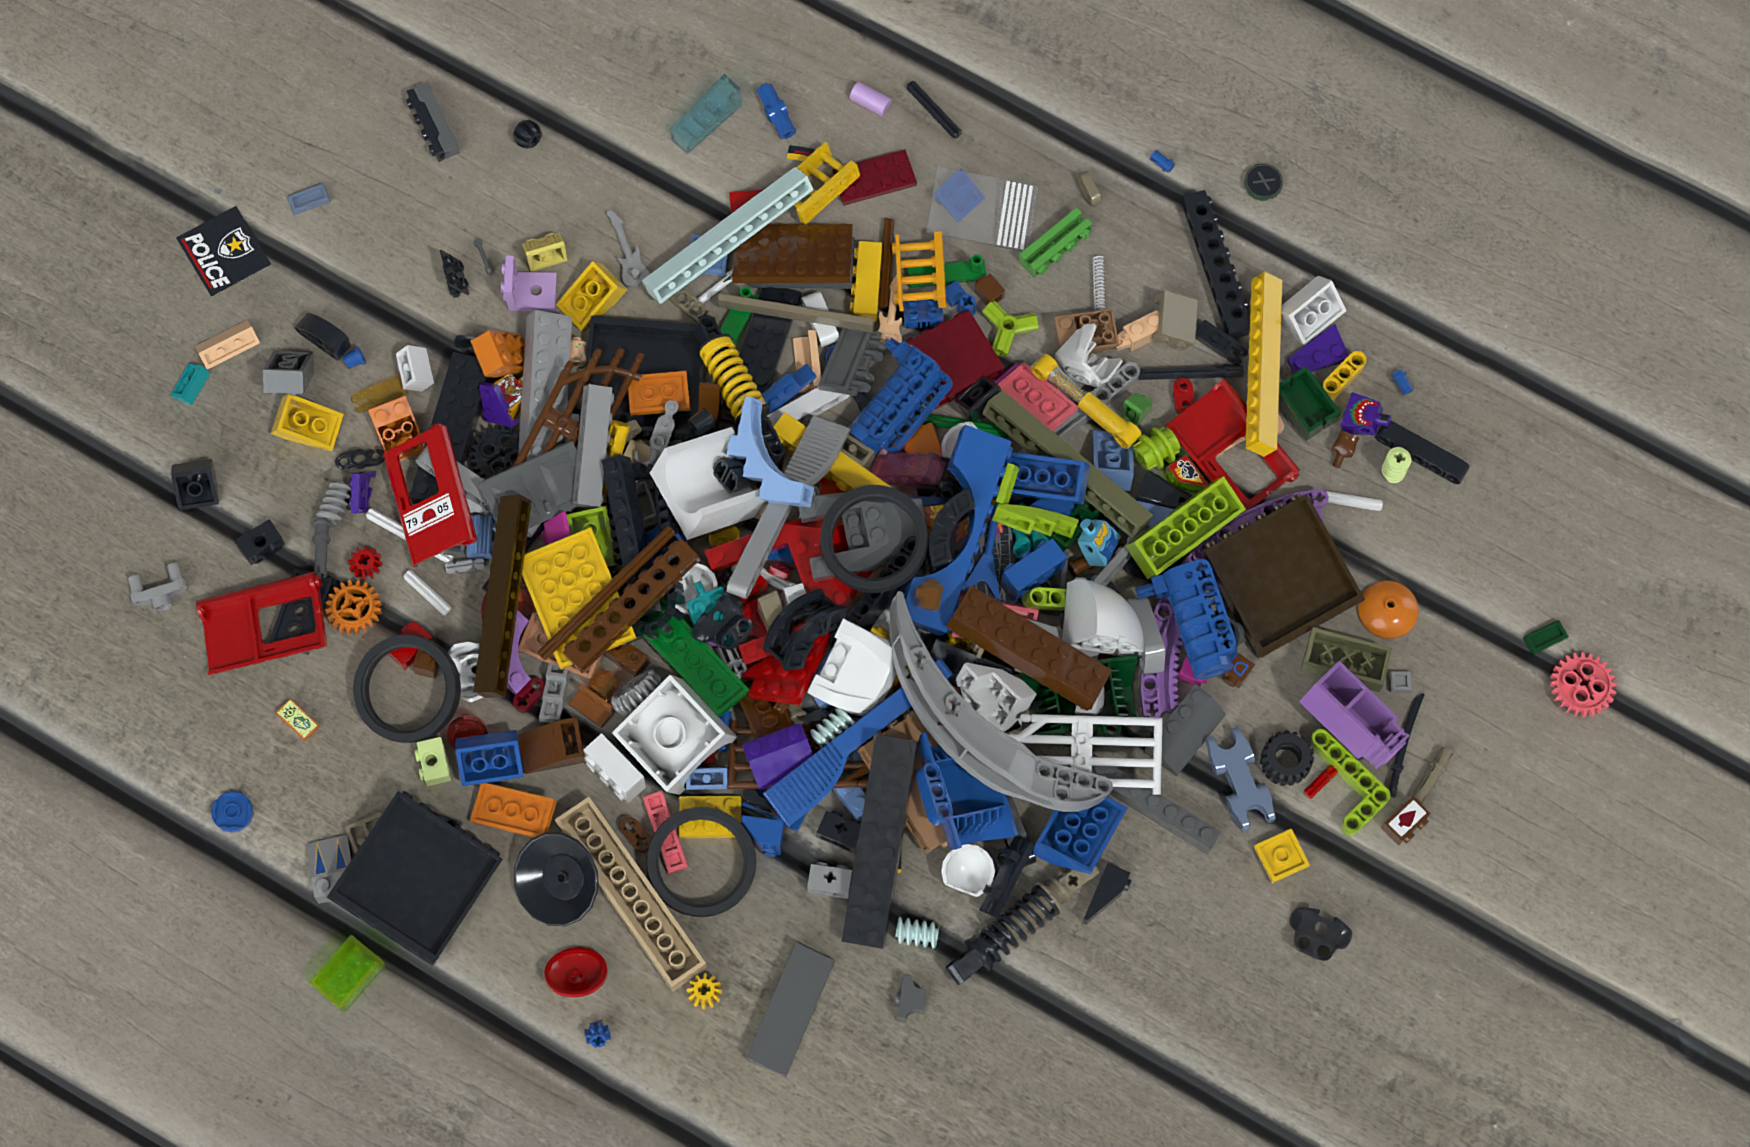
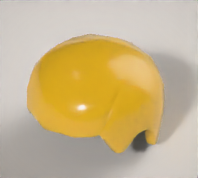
M736 526L710 535L709 544L714 548L739 539L740 530Z

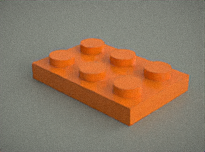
M687 371L642 375L639 382L632 380L628 388L631 416L666 413L665 404L670 400L677 402L679 406L678 411L690 410Z

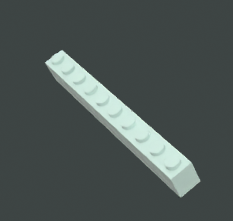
M796 167L792 168L644 278L642 282L649 295L660 304L812 192L814 189L808 177Z

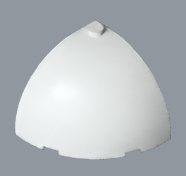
M1076 577L1073 581L1067 582L1062 640L1079 650L1116 656L1138 654L1139 658L1141 652H1144V637L1141 623L1130 604L1114 590L1102 584L1089 581L1086 578Z

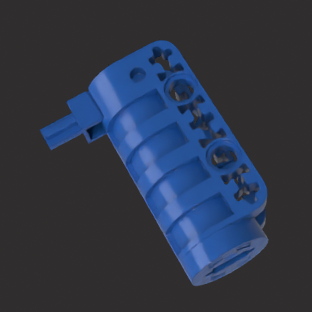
M1198 559L1176 566L1162 575L1152 577V583L1135 588L1138 600L1155 594L1157 599L1168 597L1196 680L1219 676L1234 667L1232 661L1235 660L1238 654L1236 639L1211 565L1207 560ZM1201 573H1204L1206 578L1203 579ZM1214 604L1216 611L1219 613V615H1217L1216 617H1214L1215 613L1213 608L1211 607V605ZM1225 642L1228 643L1229 649L1224 646Z

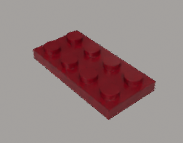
M906 149L857 162L860 177L840 194L843 206L917 186ZM832 169L833 176L839 172L836 169Z

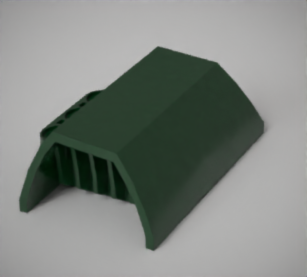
M1138 654L1096 660L1112 670L1104 685L1106 695L1103 710L1096 716L1138 717L1135 712L1131 687ZM1023 672L1021 673L1022 680L1036 693L1031 703L1033 714L1076 715V704ZM1046 723L1036 730L1035 733H1032V735L1066 736V733L1072 732V723ZM1093 724V730L1096 732L1094 737H1118L1123 725ZM1113 726L1117 732L1110 734L1106 728ZM1063 744L1066 747L1072 746V744Z

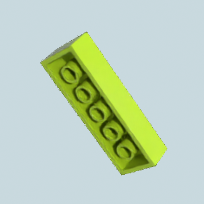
M1223 476L1212 481L1125 545V547L1146 578L1149 579L1167 569L1246 509Z

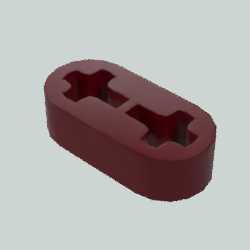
M532 678L515 695L513 704L518 712H528L543 696L545 683L542 679ZM540 684L541 690H535L532 694H530L533 691L532 685L537 686ZM520 699H521V700H525V699H526L527 705H526V706H524V705L519 706V701H518V700H520Z

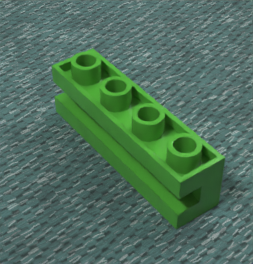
M1075 208L1019 254L1018 262L1033 278L1038 274H1044L1048 270L1049 265L1060 261L1065 252L1072 251L1081 239L1085 240L1090 236L1092 222L1088 218L1084 220L1081 217L1082 212L1078 208Z

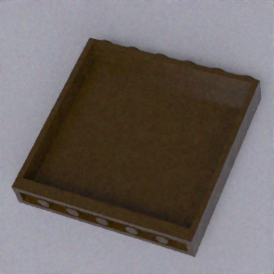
M1298 493L1289 498L1290 503L1286 505L1280 503L1272 507L1273 512L1267 515L1266 512H1263L1255 517V522L1249 524L1247 521L1238 526L1239 531L1235 533L1229 531L1220 536L1222 538L1221 541L1215 543L1213 540L1205 544V549L1200 552L1202 558L1210 563L1216 583L1236 620L1243 626L1245 636L1257 658L1268 655L1309 632L1313 627H1318L1365 600L1308 494L1301 496Z

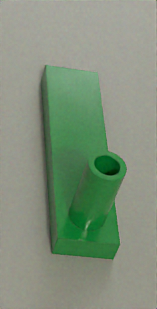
M979 254L973 255L971 261L944 264L945 285L951 284L956 280L958 283L974 282L982 276H987L985 261ZM932 266L907 268L908 276L932 275V273L936 272V267L932 268ZM933 282L909 284V288L936 286L937 284H933Z
M747 286L740 289V297L759 298L753 295L751 289ZM731 309L720 329L722 334H729L733 339L734 345H736L753 313Z

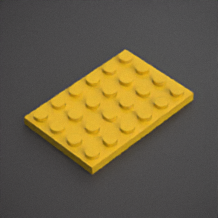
M591 527L527 553L524 556L522 576L548 640L612 580ZM618 591L554 652L561 670L573 665L563 654L566 644L571 640L575 641L580 636L579 633L584 627H589L594 623V618L600 612L604 613L609 608V604L616 597L620 598ZM612 616L610 622L617 623L621 616ZM632 626L607 650L636 639ZM599 629L596 632V636H604L606 630ZM583 644L581 651H588L591 648V644Z

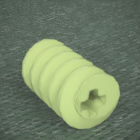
M1401 447L1389 450L1381 469L1383 476L1389 483H1398L1405 477L1412 462L1409 452Z

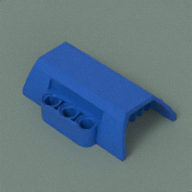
M926 732L920 734L918 750L923 766L916 771V782L928 820L933 825L942 824L949 849L958 850L962 848L961 845L1017 836L1018 832L1006 794L997 792L976 779L954 761L940 745L931 747Z

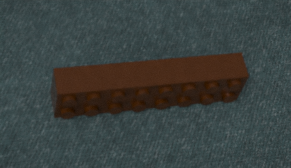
M970 586L965 592L946 627L1086 711L1096 702L1112 671L973 586Z

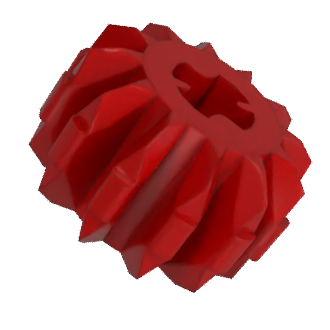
M365 546L364 550H361L360 547H357L358 553L351 552L352 558L348 559V564L351 565L349 570L354 572L356 578L362 576V579L366 580L369 575L373 579V573L380 574L378 567L383 566L382 561H380L382 557L375 548L369 550V547Z

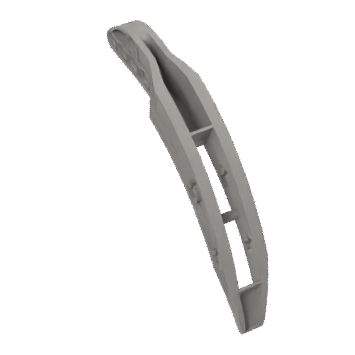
M901 591L897 592L891 601L889 621L890 642L895 669L911 706L922 724L943 750L983 784L997 792L1063 812L1082 811L1102 802L1113 789V784L1109 778L1063 766L1035 756L1024 744L987 721L958 694L939 670L921 640L910 617L903 593ZM916 654L920 655L921 658L919 664L917 663L918 658ZM907 668H910V671H911V673H912V674L910 675L909 679H907V676H908V670H906ZM951 701H953V702H954V705L956 706L953 711L951 710V709H952V704L950 703Z

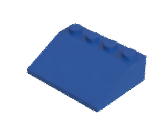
M1106 797L1099 804L1082 811L1063 812L1055 810L1035 844L1033 855L1053 865L1091 874L1128 807Z

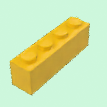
M859 241L858 248L854 249V259L857 260V266H853V277H856V284L852 283L851 295H855V300L850 302V313H854L856 316L872 318L873 321L877 322L882 242Z

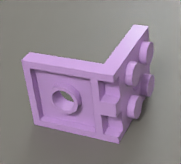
M506 256V263H502L504 281H501V293H503V301L507 302L508 310L555 312L557 273L517 272L514 256ZM535 288L542 290L541 294L537 296L532 295L531 291Z

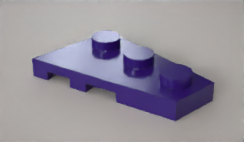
M1333 324L1289 357L1287 362L1292 374L1306 366L1312 373L1342 363L1349 354L1336 324Z

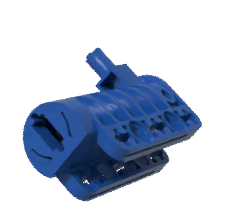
M892 337L890 340L887 339L885 341L887 343L885 347L893 352L892 355L898 360L899 366L848 427L851 428L849 434L875 451V455L881 448L890 454L898 453L953 385L952 379L940 370V366L932 358L905 341L899 343ZM943 381L946 382V384L941 385L940 382ZM934 394V398L930 402H926L927 396ZM909 425L908 430L905 433H901L902 427ZM892 442L896 443L894 447L890 446Z

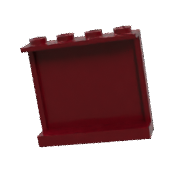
M970 310L959 312L953 319L941 321L937 327L931 330L926 329L919 336L905 340L906 343L916 347L932 358L940 366V370L946 373L953 381L952 388L936 406L935 410L958 398L981 376L985 375L989 379L994 380L1004 373L1003 364ZM941 381L940 384L944 385L946 382ZM930 394L931 400L934 398V394Z

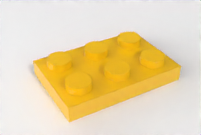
M741 796L679 797V812L694 807H709L721 810L741 823ZM694 820L679 826V839L736 838L727 828L713 821Z

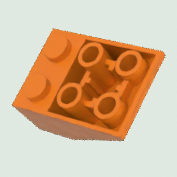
M488 330L471 340L486 377L496 378L508 374L523 373L525 341L520 334Z
M405 394L367 408L385 452L421 434ZM425 443L400 454V462L421 454Z

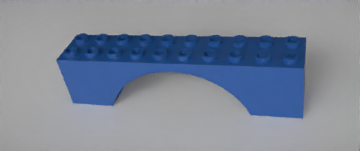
M965 425L959 431L947 469L958 480L963 491L969 489L976 508L972 510V515L969 516L965 541L953 561L947 567L934 574L915 577L908 581L904 592V599L916 628L938 636L951 631L946 625L961 601L958 600L959 595L966 588L967 581H965V577L968 573L970 574L974 562L971 559L979 550L980 543L978 539L984 534L987 526L984 521L992 512L993 505L990 503L998 494L1000 486L997 483L1004 476L1006 467L1003 465L1011 456L1013 448L1010 445L1012 441Z

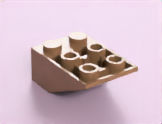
M1113 309L1054 317L1053 329L1057 351L1076 330L1080 329L1083 325L1091 323L1096 325L1091 341L1097 345L1088 356L1091 353L1096 354L1119 346Z

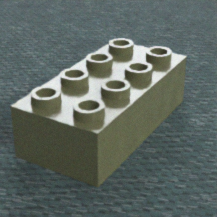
M1313 627L1309 635L1301 672L1323 677L1340 661L1369 690L1380 692L1384 685L1392 648Z

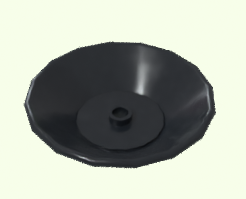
M546 832L532 838L519 852L514 866V888L521 905L532 918L548 926L565 927L580 921L593 907L599 891L598 870L592 854L579 840L565 833ZM562 874H563L564 877H565L564 881H563L562 878H561V875H562Z

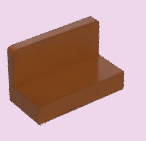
M580 683L578 686L579 691L570 701L569 706L602 729L614 714L613 707Z

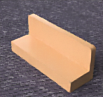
M246 320L196 345L195 349L208 370L260 342L249 321Z
M808 330V337L793 338L796 371L807 364L817 376V378L798 392L800 394L808 393L819 387L818 385L821 380L816 330Z

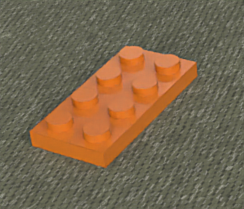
M481 783L470 822L534 838L548 832L557 800L497 785Z

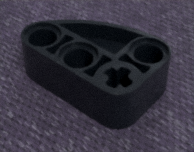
M306 313L294 327L301 336L337 361L351 347L348 336L342 330L312 313Z

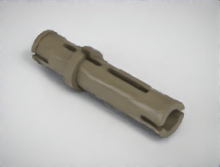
M1442 747L1437 758L1430 763L1427 774L1412 795L1421 804H1423L1439 776L1445 772L1447 763L1454 755L1446 747Z

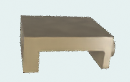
M1166 290L1155 295L1154 303L1160 305L1158 332L1152 335V340L1158 341L1162 345L1175 346L1178 350H1185L1195 344L1198 300Z

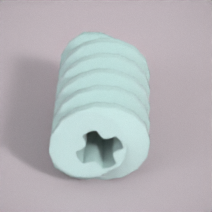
M836 708V715L829 714L830 721L824 718L822 720L824 726L821 724L816 725L818 732L814 729L810 730L812 738L820 748L828 744L829 740H833L837 734H841L843 732L842 729L846 730L849 727L848 724L855 723L847 712Z
M899 917L895 939L898 937L899 944H902L903 940L906 939L907 945H910L912 940H914L917 947L923 941L924 948L931 942L932 949H935L939 926L935 928V923L932 922L927 927L926 921H923L921 926H919L917 919L911 925L909 918L906 919L905 923H902V919Z

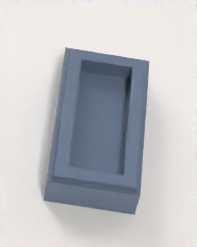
M323 183L287 196L294 216L331 202Z

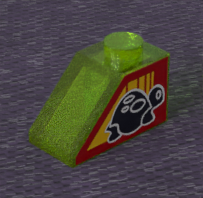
M1187 454L1166 468L1165 477L1167 481L1181 490L1197 493L1208 485Z

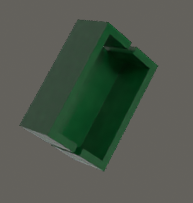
M1307 366L1293 374L1291 379L1288 377L1279 383L1278 405L1306 441L1320 433L1321 429L1324 430L1338 421L1341 411Z

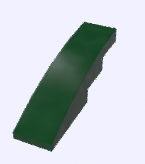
M1085 499L1084 505L1078 504L1076 509L1069 515V517L1079 520L1072 538L1053 532L1051 537H1049V541L1053 538L1060 549L1065 552L1080 537L1083 531L1080 523L1085 519L1096 520L1101 512Z

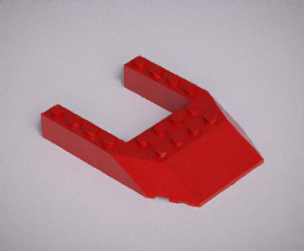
M842 516L837 522L833 534L835 553L849 551ZM800 518L785 522L771 552L789 547L806 593L823 589L825 591L824 594L837 605L847 607L858 590L850 588L838 578L818 582L813 580L809 559L822 556L820 533L824 519L802 523ZM752 534L705 550L711 571L714 573L737 565ZM872 571L857 573L855 575L868 578ZM806 622L792 626L791 633L799 630ZM766 636L738 645L746 667L757 664L771 655L763 650Z

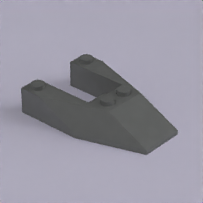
M847 492L813 496L811 507L798 506L802 523L824 519L832 504ZM909 497L918 506L925 518L921 498ZM878 499L862 501L850 507L842 515L849 551L835 553L839 562L853 574L875 570L889 562L908 537L916 536L914 524L908 514L894 503ZM823 556L809 559L814 582L836 578L826 565Z

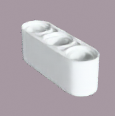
M820 291L801 297L803 307L829 311ZM810 322L812 329L816 330L820 347L837 342L839 334L835 326Z

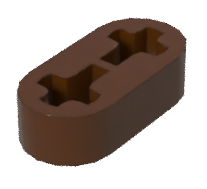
M633 817L624 818L620 823V830L624 837L637 852H647L651 841L649 835ZM626 823L634 824V834L629 829L625 831ZM637 836H639L641 840L646 839L645 847H643L642 845L637 846L639 844L636 838Z

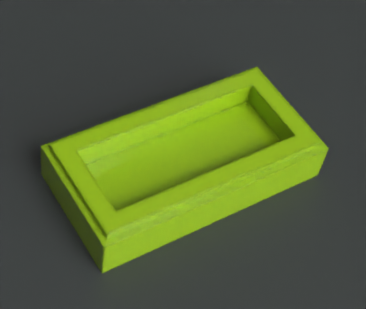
M1007 463L995 502L1009 504L1019 472V467Z

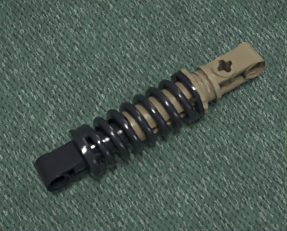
M1095 866L1092 873L1087 874L1067 869L1058 878L1051 877L1046 885L1037 882L1031 888V893H1025L1022 896V900L1014 902V908L1008 907L1005 910V914L999 915L997 921L992 920L988 923V928L983 927L980 929V936L973 935L971 938L966 939L964 942L968 950L945 967V970L957 985L965 982L981 967L990 972L994 967L993 963L1002 961V957L998 953L999 950L1005 955H1009L1011 951L1007 946L1008 943L1013 948H1018L1019 943L1017 940L1019 938L1023 942L1027 941L1028 937L1025 934L1027 931L1034 935L1036 933L1035 925L1040 928L1045 926L1042 919L1046 918L1048 921H1051L1053 917L1061 915L1063 911L1061 905L1064 902L1070 901V895L1087 881L1094 878L1100 870ZM1068 877H1073L1072 884H1068L1070 881Z

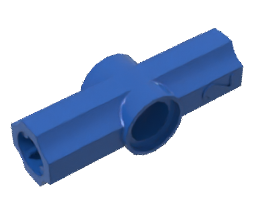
M772 83L761 85L757 89V94L764 105L769 122H773L781 139L791 138L796 133V129L788 116V110L784 101L779 99Z

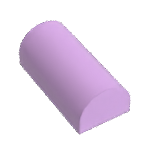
M859 81L854 85L850 94V100L882 117L892 103L891 98Z

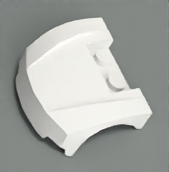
M843 619L835 635L837 641L820 675L816 674L807 693L856 716H863L880 704L892 688L897 672L894 665L891 642L861 628L849 620Z

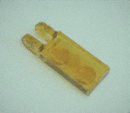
M399 374L354 394L350 399L353 403H357L368 398L369 402L356 406V412L362 413L367 411V408L403 394L407 395L409 392L403 389Z

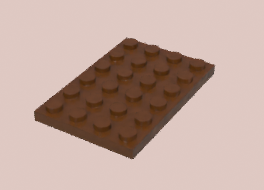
M767 224L735 248L732 282L850 283L853 224Z

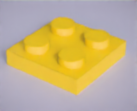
M1292 829L1254 845V849L1272 884L1310 866Z

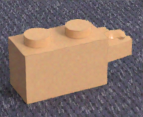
M1156 310L1124 326L1123 331L1118 334L1119 346L1115 347V349L1119 351L1129 348L1132 352L1154 341L1152 340V335L1158 332L1159 311Z

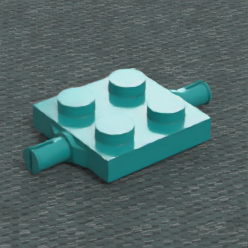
M701 580L693 584L698 595L693 600L686 602L685 606L694 625L701 614L707 613L717 604L716 600L725 594L722 587L713 591H705ZM716 611L713 615L715 622H719L723 618L721 611ZM725 636V638H724V640H723L724 643H726V642L728 641L727 638H726V636Z

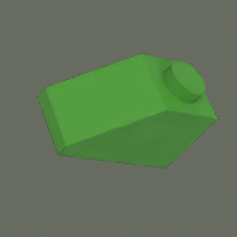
M1135 393L1124 402L1121 417L1138 427L1151 412L1153 404L1147 396Z

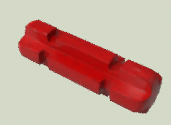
M1332 765L1328 766L1312 782L1311 786L1309 785L1304 790V794L1309 799H1312L1330 781V778L1333 779L1337 775L1338 771Z

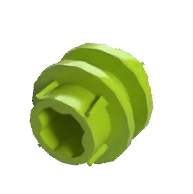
M1153 427L1149 431L1150 438L1142 434L1138 438V443L1133 445L1135 458L1145 470L1153 468L1157 470L1162 469L1164 466L1163 459L1168 463H1172L1175 461V455L1180 452V444L1169 428L1163 427L1158 429Z

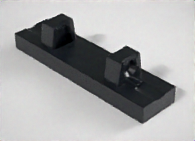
M1016 837L1011 849H1004L1002 855L1006 859L992 886L986 884L983 889L986 897L979 909L981 912L998 919L1035 847L1034 843Z

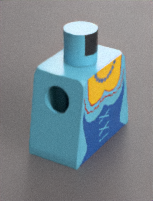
M1085 519L1080 523L1083 531L1078 539V544L1090 566L1106 567L1121 536L1106 521Z

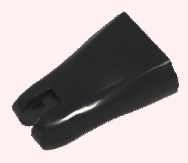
M720 458L714 463V476L730 494L760 482L743 477V468L746 460Z
M1147 469L1135 500L1176 509L1181 505L1178 502L1184 503L1192 495Z

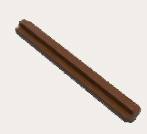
M892 218L884 220L878 294V308L883 309L888 308L895 222Z

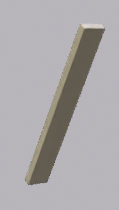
M722 293L718 296V303L721 308L872 333L874 330V321L868 317Z

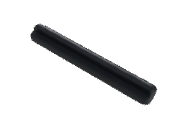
M915 81L908 83L907 90L954 139L960 137L962 130Z

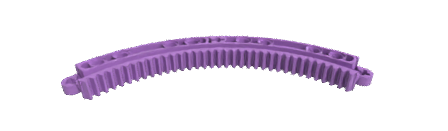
M1315 489L1282 496L1239 514L1200 543L1182 564L1203 559L1200 552L1202 549H1205V544L1213 540L1215 543L1221 541L1222 539L1219 535L1232 531V533L1239 531L1238 526L1247 521L1251 524L1256 521L1255 517L1262 514L1265 510L1273 512L1272 507L1283 503V505L1290 503L1289 498L1298 493L1301 496L1308 494L1310 500L1316 499L1317 495L1320 498H1324L1321 503L1318 500H1313L1312 502L1321 520H1323V514H1321L1320 509L1326 506L1329 496L1326 491ZM1201 573L1203 579L1206 578V575ZM1167 596L1160 598L1154 611V617L1165 646L1164 671L1143 675L1140 670L1139 699L1143 717H1152L1150 713H1147L1150 707H1153V711H1157L1153 718H1160L1161 713L1168 712L1172 714L1179 705L1177 702L1178 695H1176L1178 691L1176 687L1178 680L1176 678L1178 675L1177 664L1182 639ZM1164 611L1168 616L1163 618L1159 616L1158 612ZM1151 683L1154 685V688L1147 689L1144 684Z

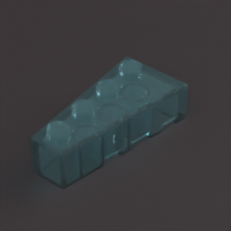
M723 74L678 123L673 125L670 131L671 140L686 154L691 152L742 106L741 88L726 74Z

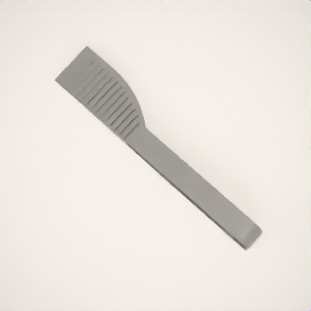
M1135 362L1124 364L1108 382L1103 383L1099 388H1095L1091 393L1096 397L1103 395L1106 399L1101 401L1109 406L1136 384L1140 367ZM1131 371V372H1133L1135 375H1134V376H1128V375L1126 374V372ZM1117 383L1121 387L1114 388L1111 384ZM1078 408L1073 415L1053 432L1062 440H1065L1090 421L1091 418ZM1024 448L1018 452L1022 454H1030ZM1000 478L997 485L1002 482V478Z
M813 415L784 474L793 481L804 483L811 487L815 485L835 463L851 428ZM768 503L728 582V593L745 599L748 598L793 505Z

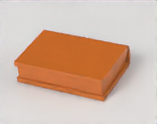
M928 423L920 426L902 448L915 481H917L920 472L935 480L921 469L926 463L935 460L940 476L936 457H943L941 442L933 423Z

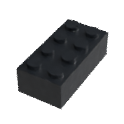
M942 637L936 639L930 655L933 661L940 657L953 673L947 680L954 687H958L956 678L965 663L1001 669L1011 675L1014 673L1011 665L984 654L977 658L971 649Z

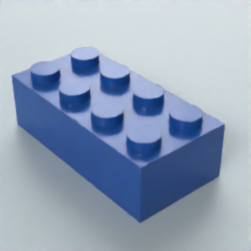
M1012 452L1010 458L1006 460L1005 467H1007V463L1019 467L1011 495L1084 505L1090 465L1086 462Z

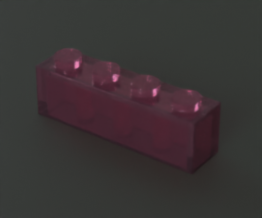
M917 452L914 454H877L871 473L888 485H938L946 463L940 459L938 454L933 452L928 454Z

